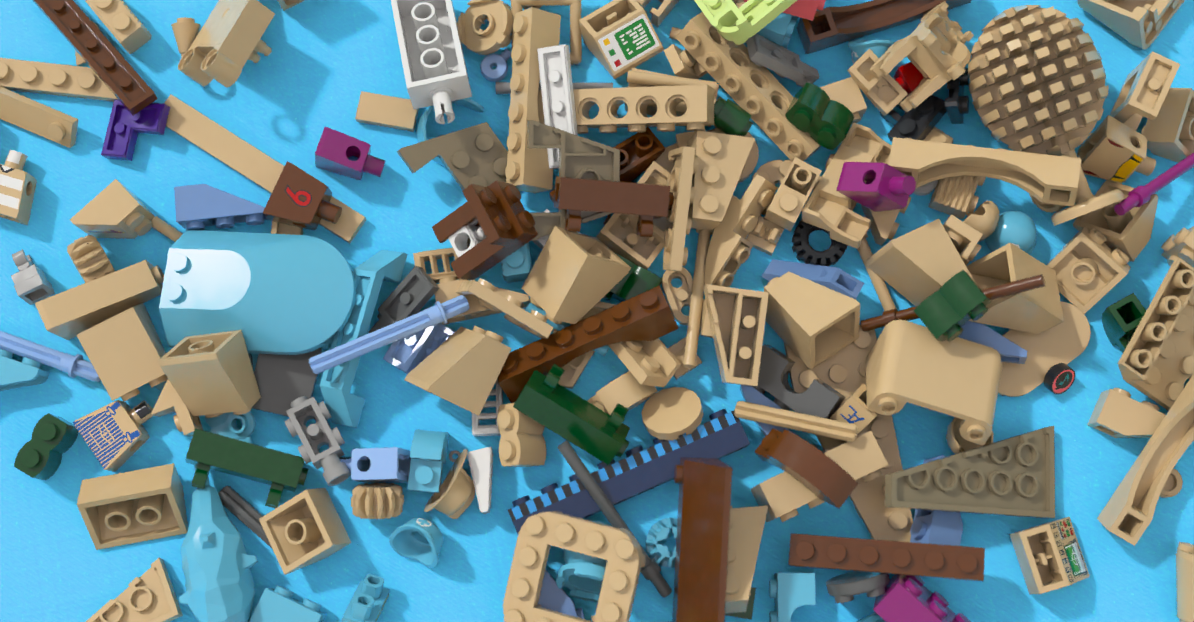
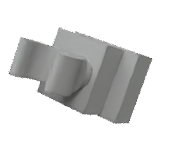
M23 249L12 254V259L19 272L11 275L16 293L21 299L32 305L55 294L52 284L46 279L44 271L33 264L29 254L25 255Z

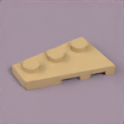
M479 278L478 281L462 282L456 293L465 297L473 294L479 298L480 306L496 313L500 311L505 313L504 318L539 338H548L554 328L546 323L548 320L546 316L535 310H532L530 313L520 307L522 302L508 294L504 297L494 292L496 287L484 279Z
M161 558L156 559L151 564V568L140 577L132 580L128 584L129 587L114 600L108 601L86 622H170L183 616L164 560Z

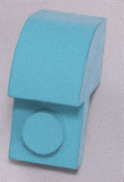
M415 430L410 450L411 463L407 490L440 493L443 464H446L448 432Z

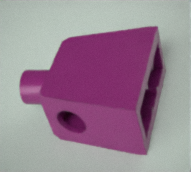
M324 127L315 152L316 167L356 180H361L364 172L380 177L386 160L370 155L371 145L369 143L328 127ZM352 156H355V157H357V158H359V159L356 160V161H352V160H349L348 158H349V157H352Z
M844 162L836 191L874 212L904 209L909 195L914 193L916 189V181L912 176H907L885 163Z

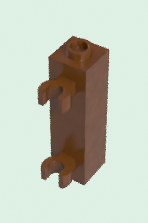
M556 176L553 207L567 209L565 218V230L580 232L581 211L639 215L636 235L653 237V216L668 217V210L672 209L674 196L673 192H670V186Z

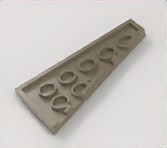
M1054 426L1037 429L885 475V507L1055 518Z

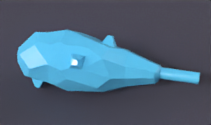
M208 477L205 488H197L192 493L190 524L181 545L182 569L185 576L186 592L179 597V603L190 607L197 622H249L255 597V586L250 569L257 563V557L247 554L238 529L228 518L218 491L210 486Z

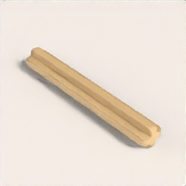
M738 401L735 406V417L849 442H853L857 438L858 426L855 424L745 401Z

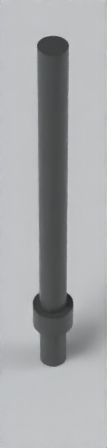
M568 441L561 443L557 447L612 527H622L631 532ZM641 546L642 553L645 554V567H642L640 572L646 580L650 579L662 598L671 594L672 589L661 575V568L654 558L650 559Z

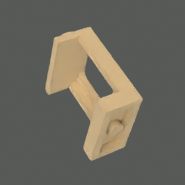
M1152 51L1128 74L1109 116L1137 131L1142 117L1153 121L1161 109L1181 64Z

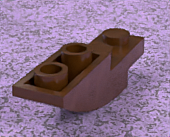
M646 127V132H638L613 147L620 150V181L632 182L665 151V147L649 127ZM555 190L549 193L553 203Z

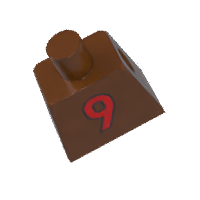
M287 161L263 214L274 222L316 230L321 219L336 224L340 218L342 207L329 202L332 192L328 186Z

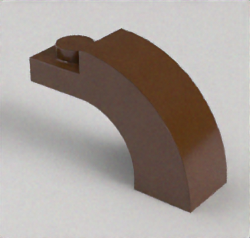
M772 428L754 452L760 459L795 477L820 500L839 509L858 485L855 479L830 457L786 429L781 432Z

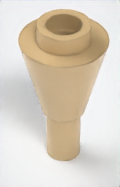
M177 18V23L171 24L181 58L189 50L200 32L201 24L195 23L194 18Z

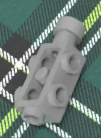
M302 396L292 401L290 404L291 408L286 411L289 419L284 422L292 437L299 436L303 445L299 446L298 450L305 463L307 464L312 461L316 469L322 467L324 470L322 475L328 486L337 485L348 479L351 474L346 464L339 459L345 455L340 447L345 444V441L338 428L331 429L327 419L332 416L324 401L317 403L314 396L309 399L307 396ZM308 420H316L315 424H310L308 427H306V423ZM329 445L328 449L319 453L321 446Z

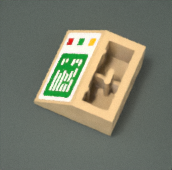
M613 0L579 20L583 43L614 79L664 51L663 45L645 10L636 0Z

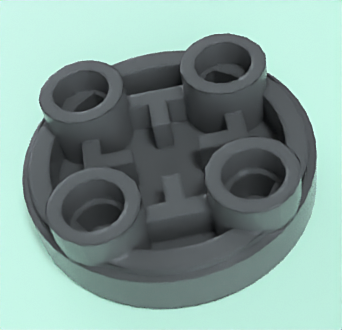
M852 571L829 579L826 582L828 594L834 596L835 603H845L854 600L853 595L866 593L867 597L885 594V587L889 584L890 577L889 573Z

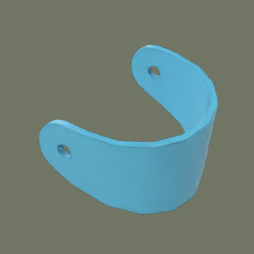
M469 98L451 101L452 104L467 107L476 112L483 113L484 107ZM434 106L428 107L418 120L416 128L418 143L427 140L425 126L428 115ZM438 156L433 159L436 163L445 166Z

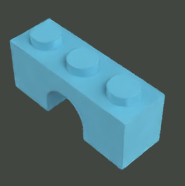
M774 573V579H769V598H774L775 611L769 612V622H791V616L795 609L803 605H816L815 573Z

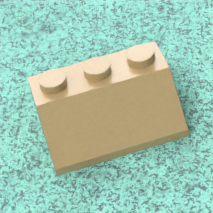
M174 463L82 480L77 507L96 550L186 534L188 531L183 485Z

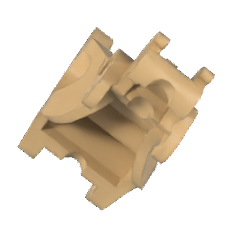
M945 1L925 14L920 20L921 23L918 24L917 28L909 36L893 43L869 70L876 78H879L882 74L888 75L907 56L924 78L917 88L899 104L906 112L918 107L951 79L955 80L966 71L964 68L971 59V52L965 45V42L970 41L974 34L971 31L963 34L961 31L963 28L959 23L949 19V12L947 11L949 5Z

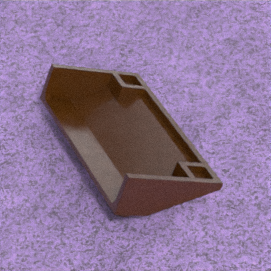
M681 457L680 465L676 464L674 471V481L679 484L672 622H724L732 467L719 459Z

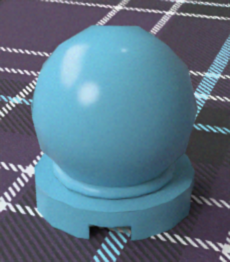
M593 521V522H597V523H601V524L607 525V524H605V523H603V522H601V521ZM563 549L565 565H562L558 570L557 587L559 589L563 587L570 589V596L574 598L598 602L607 560Z

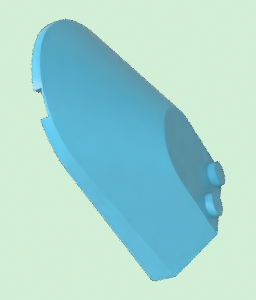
M186 230L169 248L159 310L167 344L172 348L188 336L242 330L248 353L298 355L319 349L325 345V341L331 338L337 331L340 332L343 329L354 307L356 283L352 268L344 256L330 243L316 237L291 234Z

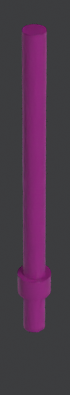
M1194 152L1145 186H1138L1130 191L1127 198L1114 206L1115 212L1122 216L1134 207H1141L1150 201L1153 194L1194 167Z

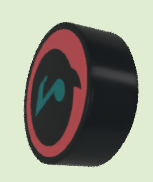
M1058 363L1052 366L1046 373L1044 385L1054 394H1062L1073 384L1075 371L1065 363Z

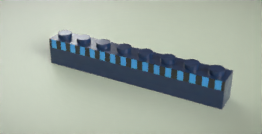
M722 409L709 415L711 421L699 425L689 435L684 433L679 435V439L660 440L656 438L653 440L654 446L643 450L642 445L625 452L627 458L615 462L613 458L609 465L604 462L597 464L598 470L591 473V475L614 506L673 480L675 465H680L681 457L721 459L748 447L750 442L739 418L735 417V410L727 413L726 409ZM574 474L568 477L570 483L561 487L557 483H553L540 490L542 495L530 499L529 495L513 501V508L508 509V512L519 534L527 518L538 513L559 511L562 514L585 519L601 512V509L577 475Z

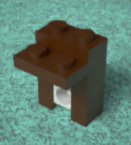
M496 180L488 187L474 184L469 185L462 191L467 202L432 227L438 241L443 243L449 239L458 256L456 260L450 263L458 279L475 280L538 236L534 227L535 220L533 216L524 209L520 201L521 194L511 183ZM470 237L471 243H470V246H469V248H468V247H467V240H468V238Z

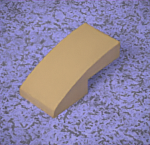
M868 49L847 71L867 98L885 116L908 93L890 74H882L879 78H876L869 71L879 58L871 49Z

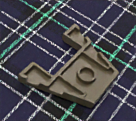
M527 120V148H559L560 177L620 181L619 149L534 120ZM559 209V212H529L535 220L534 227L538 233V236L531 241L551 234L555 226L565 229L567 209ZM581 211V223H586L612 213Z
M487 122L406 146L396 151L412 174L438 156L462 190L471 184L488 187L496 180L506 182L505 169L508 151ZM470 237L467 240V246L471 243Z

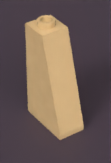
M143 260L34 304L46 330L66 340H70L76 337L77 334L133 306L145 303L161 295L164 274L158 265L154 266L147 260Z

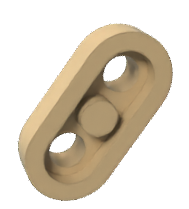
M682 267V271L666 270L662 277V288L671 312L678 323L688 326L689 316L684 315L681 309L684 306L690 307L693 285L692 276L684 267ZM678 278L682 281V286L675 288L671 285V281Z

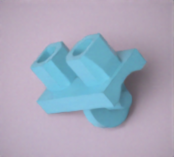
M367 574L364 580L360 581L342 616L341 622H377L390 593V589L383 587L385 579Z

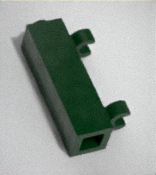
M554 364L547 376L535 370L513 407L607 465L610 464L615 455L620 458L629 445L626 437L630 427L623 424L624 416L629 409L618 403L609 415L558 384L560 377L565 371L564 369Z
M196 428L186 455V463L197 466L191 483L193 487L204 489L210 469L271 485L265 506L272 508L278 507L283 489L295 492L298 484L304 486L309 469L303 466L304 459L302 457Z

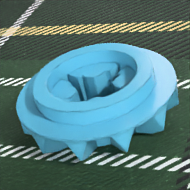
M665 518L657 521L650 528L646 537V548L649 556L654 558L659 565L674 568L676 546L671 557L667 546L657 544V541L667 539L669 529H672L674 539L677 537V519Z

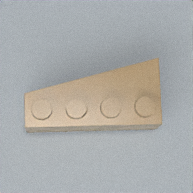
M872 430L857 437L853 442L848 441L824 453L855 480L863 477L865 482L883 475L880 469L889 465ZM786 471L751 488L758 506H768L766 522L780 517L781 522H784L799 515L797 508L808 504L809 508L812 509L824 503L809 488Z

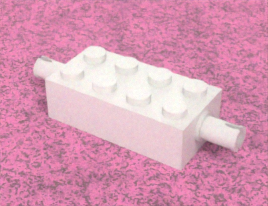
M391 0L406 87L413 109L434 106L435 121L444 125L443 114H446L449 124L455 119L451 101L472 97L452 0Z

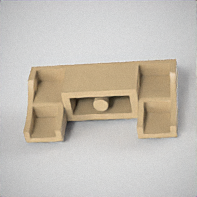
M853 123L837 152L829 156L824 174L819 176L812 189L811 196L802 209V221L830 231V239L858 249L871 226V219L853 212L857 202L836 191L844 162L888 164L892 145L876 135L871 128Z

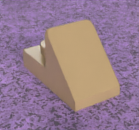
M167 379L151 415L161 417L176 411L174 422L179 432H183L186 436H193L195 428L203 430L199 416H192L169 379Z

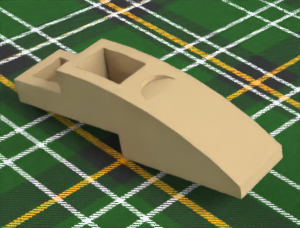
M756 174L741 199L734 195L732 196L723 221L714 228L706 257L704 285L730 287L735 273L750 256V250L754 244L745 238L755 229L758 218L765 207L771 204L774 193L778 189V187Z

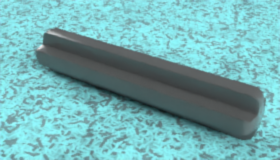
M225 486L218 494L223 506L271 547L259 521L263 515L230 486Z

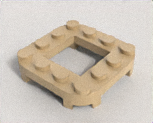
M559 511L542 512L528 517L519 531L503 600L504 622H593L546 609L538 604L551 546L607 560L594 622H629L642 567H645V554L642 553L641 546L632 535V532L622 527L616 528L562 514Z

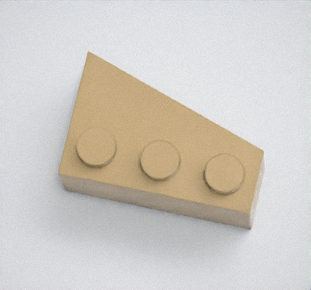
M697 130L687 141V147L696 148L695 156H698L699 160L696 174L692 176L691 185L695 187V198L693 204H689L688 217H691L692 229L712 231L723 221L755 138Z
M706 284L703 286L722 383L757 386L769 292Z
M768 506L730 508L725 613L746 612Z

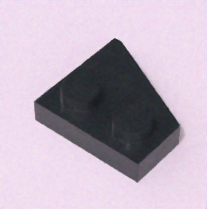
M968 67L964 68L966 71L960 77L947 82L949 98H945V108L951 124H964V114H969V96H964V85H969L970 83Z

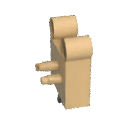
M219 0L189 50L181 58L178 70L202 87L207 86L213 79L226 88L232 86L239 78L247 60L258 63L260 61L258 52L265 56L271 54L272 49L261 40V37L275 13L258 0Z

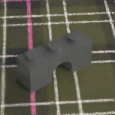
M764 344L761 352L758 385L753 388L762 394L767 391L776 397L773 402L784 410L789 411L793 409L797 413L830 419L845 399V396L819 379H814L809 388L803 393L795 392L788 383V374L795 362L773 346Z

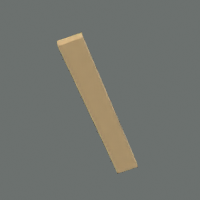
M170 94L164 103L170 107L166 123L167 128L272 194L284 165ZM332 196L329 202L342 207L340 218L336 224L321 219L319 224L350 244L367 219Z

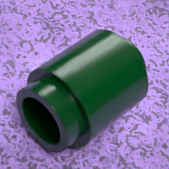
M719 97L714 103V126L725 134L745 136L753 124L749 121L751 114L731 100H724Z

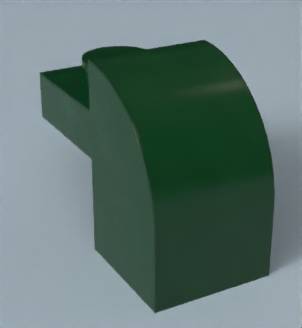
M1134 293L1108 306L1102 313V324L1112 346L1118 345L1122 353L1125 351L1146 312Z

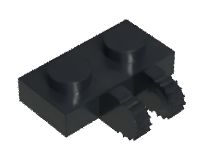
M931 95L918 107L912 108L908 112L905 111L902 117L893 109L885 116L881 112L880 115L883 119L894 125L887 134L892 142L893 137L924 140L947 111L945 101ZM904 97V98L896 105V107H898L899 109H902L903 111H905V110H904L899 104H900L906 97Z

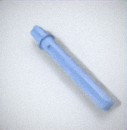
M460 295L441 304L439 301H436L434 306L311 357L309 365L312 372L319 374L430 326H435L442 322L445 325L448 323L447 319L469 310L468 300L464 295Z
M0 331V349L57 368L67 372L69 377L72 378L80 376L94 382L101 381L92 363L84 360L80 354L74 356Z

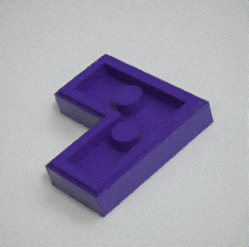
M114 99L101 156L108 159L132 161L138 133L164 135L170 107L164 103H151L132 116L119 100Z

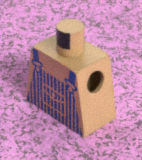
M117 400L75 420L73 424L104 470L115 472L149 439L150 436L142 424L153 417L151 415L153 409L145 400L133 409L126 402Z

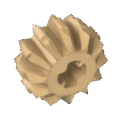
M92 235L80 237L67 246V252L85 283L115 272L96 237Z
M374 482L359 484L352 489L351 507L352 513L356 517L380 520L397 517L402 513L404 495L402 487L398 484Z

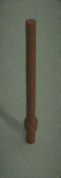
M1040 274L982 289V291L990 300L1045 287V280L1043 275ZM917 306L900 311L895 308L883 311V315L861 320L862 330L866 332L882 328L893 320L910 321L918 319L919 317L913 311Z

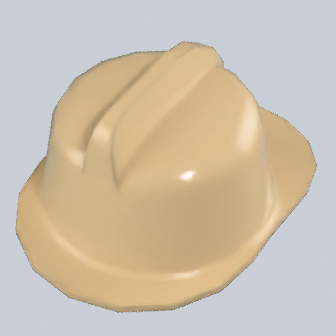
M464 449L457 457L440 486V493H434L424 508L425 512H429L434 508L452 519H457L470 506L475 497L474 482L462 467L468 449Z

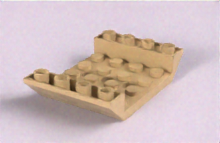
M1180 257L1175 258L1117 363L1124 381L1168 411L1184 389L1185 381L1194 374V268Z

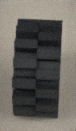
M801 220L792 236V250L797 253L796 258L799 261L802 259L806 264L821 266L836 264L843 256L848 245L831 239L829 249L825 251L814 250L809 244V235L813 231L822 230L830 236V231Z

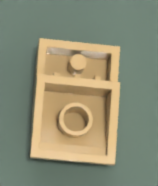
M653 161L637 183L667 185L669 172ZM614 213L596 238L614 253L647 270L664 248L665 230L667 227L671 228V222L667 221L666 217L653 216V237H643L636 235L639 215Z

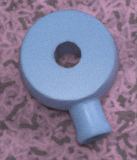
M504 49L501 55L490 54L486 56L480 67L482 75L491 82L502 80L508 72L506 61L511 57V52L508 49Z

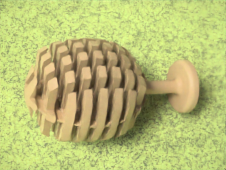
M1041 5L1011 7L994 17L982 29L983 33L978 37V41L974 43L971 51L972 58L968 63L969 91L972 94L974 108L981 117L980 120L985 127L990 129L992 132L991 136L997 142L1007 144V148L1013 151L1078 158L1074 149L1080 146L1092 134L1090 132L1095 127L1097 121H1100L1104 111V100L1108 96L1109 85L1105 86L1106 73L1102 65L1101 55L1094 46V42L1089 34L1082 30L1084 24L1078 18H1067V14L1054 9L1053 6L1049 8H1041ZM1080 167L1075 204L1073 207H1068L1054 213L1051 216L1054 226L1124 200L1125 196L1119 189L1099 196L1093 195L1082 167Z

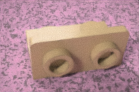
M951 214L942 225L967 266L969 261H972L982 246L977 243L983 234Z
M659 338L652 341L637 340L608 345L641 385L665 387L680 367V362Z

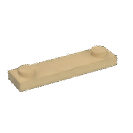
M0 86L1 120L65 147L71 148L75 145L79 119Z

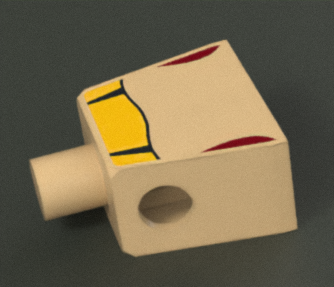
M1109 115L1077 152V157L1081 158V167L1084 174L1116 183H1124L1135 171L1149 176L1156 166V160L1146 156V137Z

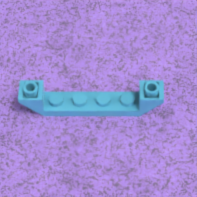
M380 250L354 268L353 274L356 283L354 307L343 329L335 333L330 350L367 335L382 282L400 283L408 254ZM361 356L323 372L319 386L325 405L332 416L330 418L332 423L353 428L358 427L365 398L351 394L350 391Z

